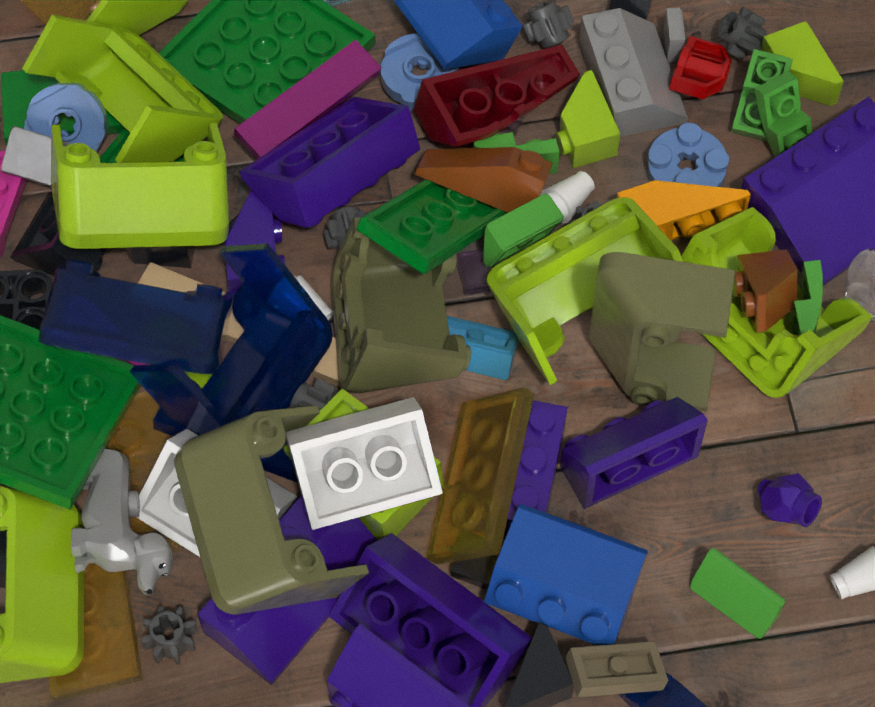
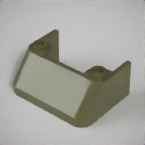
M623 252L607 253L600 258L589 340L623 391L631 397L633 402L647 406L657 400L666 402L678 396L699 411L707 412L716 348L675 341L679 338L680 330L726 338L735 270Z
M317 405L252 413L190 439L175 455L174 465L209 590L216 606L225 613L236 615L336 598L369 574L367 564L327 571L323 555L315 544L305 539L284 540L260 458L275 455L287 442L285 432L305 427L319 415L320 412Z

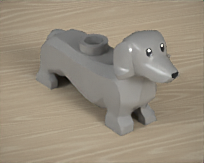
M105 449L82 490H88L91 485L82 510V521L85 529L73 528L71 533L72 555L75 556L76 573L84 571L90 563L97 564L108 572L134 569L137 571L139 589L142 590L143 594L150 595L153 593L158 578L168 576L171 572L173 553L162 535L147 533L141 536L131 530V518L140 517V499L138 490L131 491L130 460L119 451Z

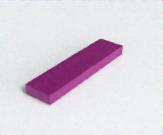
M354 40L237 126L234 130V135L256 159H259L329 113L381 73L382 67L357 40Z

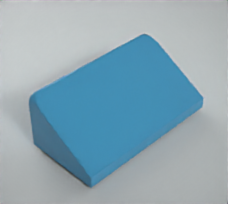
M447 316L449 334L462 335L466 345H469L471 348L470 364L466 371L507 380L520 341L516 333Z

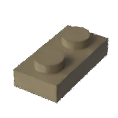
M655 641L572 647L565 657L577 697L662 691L668 682Z

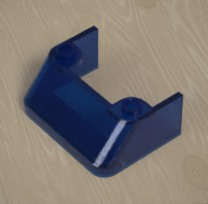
M268 243L223 246L219 252L243 282L233 297L232 310L235 319L242 326L244 332L202 389L195 381L190 379L179 365H134L130 370V373L172 420L201 435L255 412L287 409L297 389L307 381L331 345L333 333L329 320Z
M67 260V262L57 267L41 322L38 339L40 343L192 373L214 374L223 359L235 293L226 291L222 295V288L205 284H197L196 291H187L185 293L101 277L100 273L93 271L94 264L79 260Z

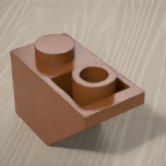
M787 249L737 255V271H735L733 294L735 297L740 296L743 316L750 317L757 333L766 332L793 309L794 301H797V267Z

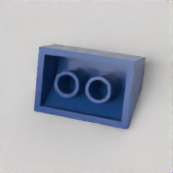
M394 0L444 69L504 59L523 27L513 14L511 8L503 0Z
M520 503L494 566L484 603L531 621L542 623L552 629L597 646L613 645L616 643L624 625L648 550Z

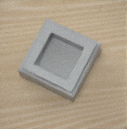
M666 8L663 38L668 63H678L685 45L683 14L680 8Z

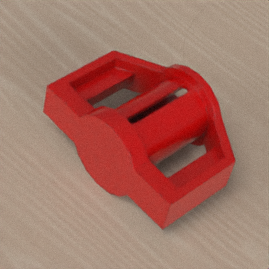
M689 36L680 54L669 90L703 100L717 92L721 93L725 87L732 63L724 45Z

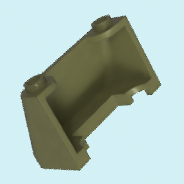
M354 217L336 256L331 273V296L341 389L360 394L457 378L462 371L467 370L471 359V348L469 345H466L464 337L462 335L449 334L443 284L447 275L454 273L457 254L426 274H422L356 230L360 217Z

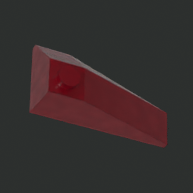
M558 45L422 79L413 110L430 140L456 147L492 137L578 80L580 73L564 46Z

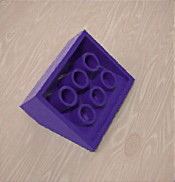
M869 96L746 176L742 183L741 189L748 190L751 194L747 209L754 207L770 222L775 231V245L780 250L787 249L801 273L803 262L821 260L823 286L875 251V103Z

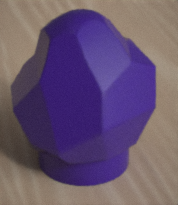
M799 473L776 479H764L757 488L761 511L772 521L808 527L816 519L821 509V496L814 493V489Z

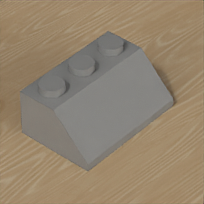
M621 8L581 16L579 46L588 71L592 70L620 131V137L688 123V116L679 92L669 90L673 75L654 23Z

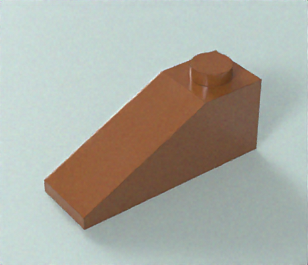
M516 147L426 149L415 175L509 213L540 196L552 162L545 160L534 151H523Z

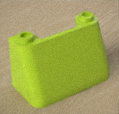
M751 207L694 234L682 254V259L687 263L737 271V255L772 251L776 242L775 231L770 222L754 207ZM797 284V301L804 300L802 288ZM732 292L726 338L702 335L764 394L769 397L779 398L793 391L862 333L873 316L858 302L851 298L842 297L830 303L826 310L821 306L816 334L811 329L801 335L793 333L791 323L793 309L766 332L757 333L750 317L743 316L740 296L735 297Z

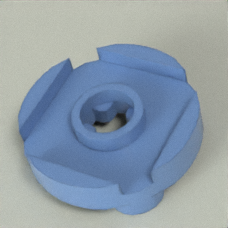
M414 33L396 39L387 47L385 57L380 65L382 67L380 79L384 90L393 100L401 105L409 106V110L414 111L422 79L458 71L459 67L444 69L420 35ZM416 65L421 69H429L424 75L412 74L413 66Z
M61 82L50 85L38 92L28 106L24 129L51 137V125L58 124L61 121L58 114L65 113L67 117L73 116L76 123L73 125L74 133L69 134L66 129L61 131L62 141L71 144L83 143L97 151L107 136V115L101 101L92 91L86 89L80 83Z
M684 123L679 128L664 132L652 143L647 158L649 182L659 180L722 187L729 164V155L715 136L701 130L697 124ZM681 160H692L695 162L694 166L696 169L692 170L686 167L682 170L679 168Z

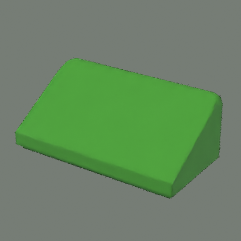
M543 194L487 224L484 236V264L486 267H492L549 236L563 221L564 216L550 195Z
M715 548L709 550L690 584V589L758 639L763 638L777 621L786 602L783 597Z

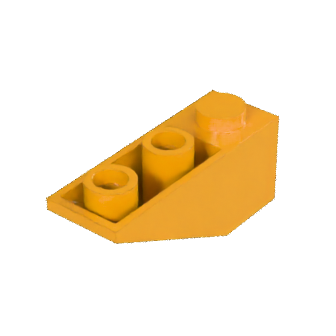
M654 180L617 192L616 198L626 197L633 199L672 241L681 237L692 238L694 234L747 210L751 194L748 190Z

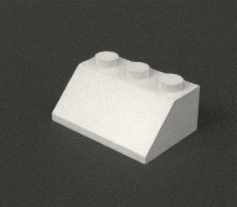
M414 397L285 432L312 530L443 494L423 411Z
M185 429L167 440L139 494L140 517L136 518L200 557L174 465L175 455L187 441L198 436L189 429ZM266 477L276 513L280 520L292 507L297 496Z

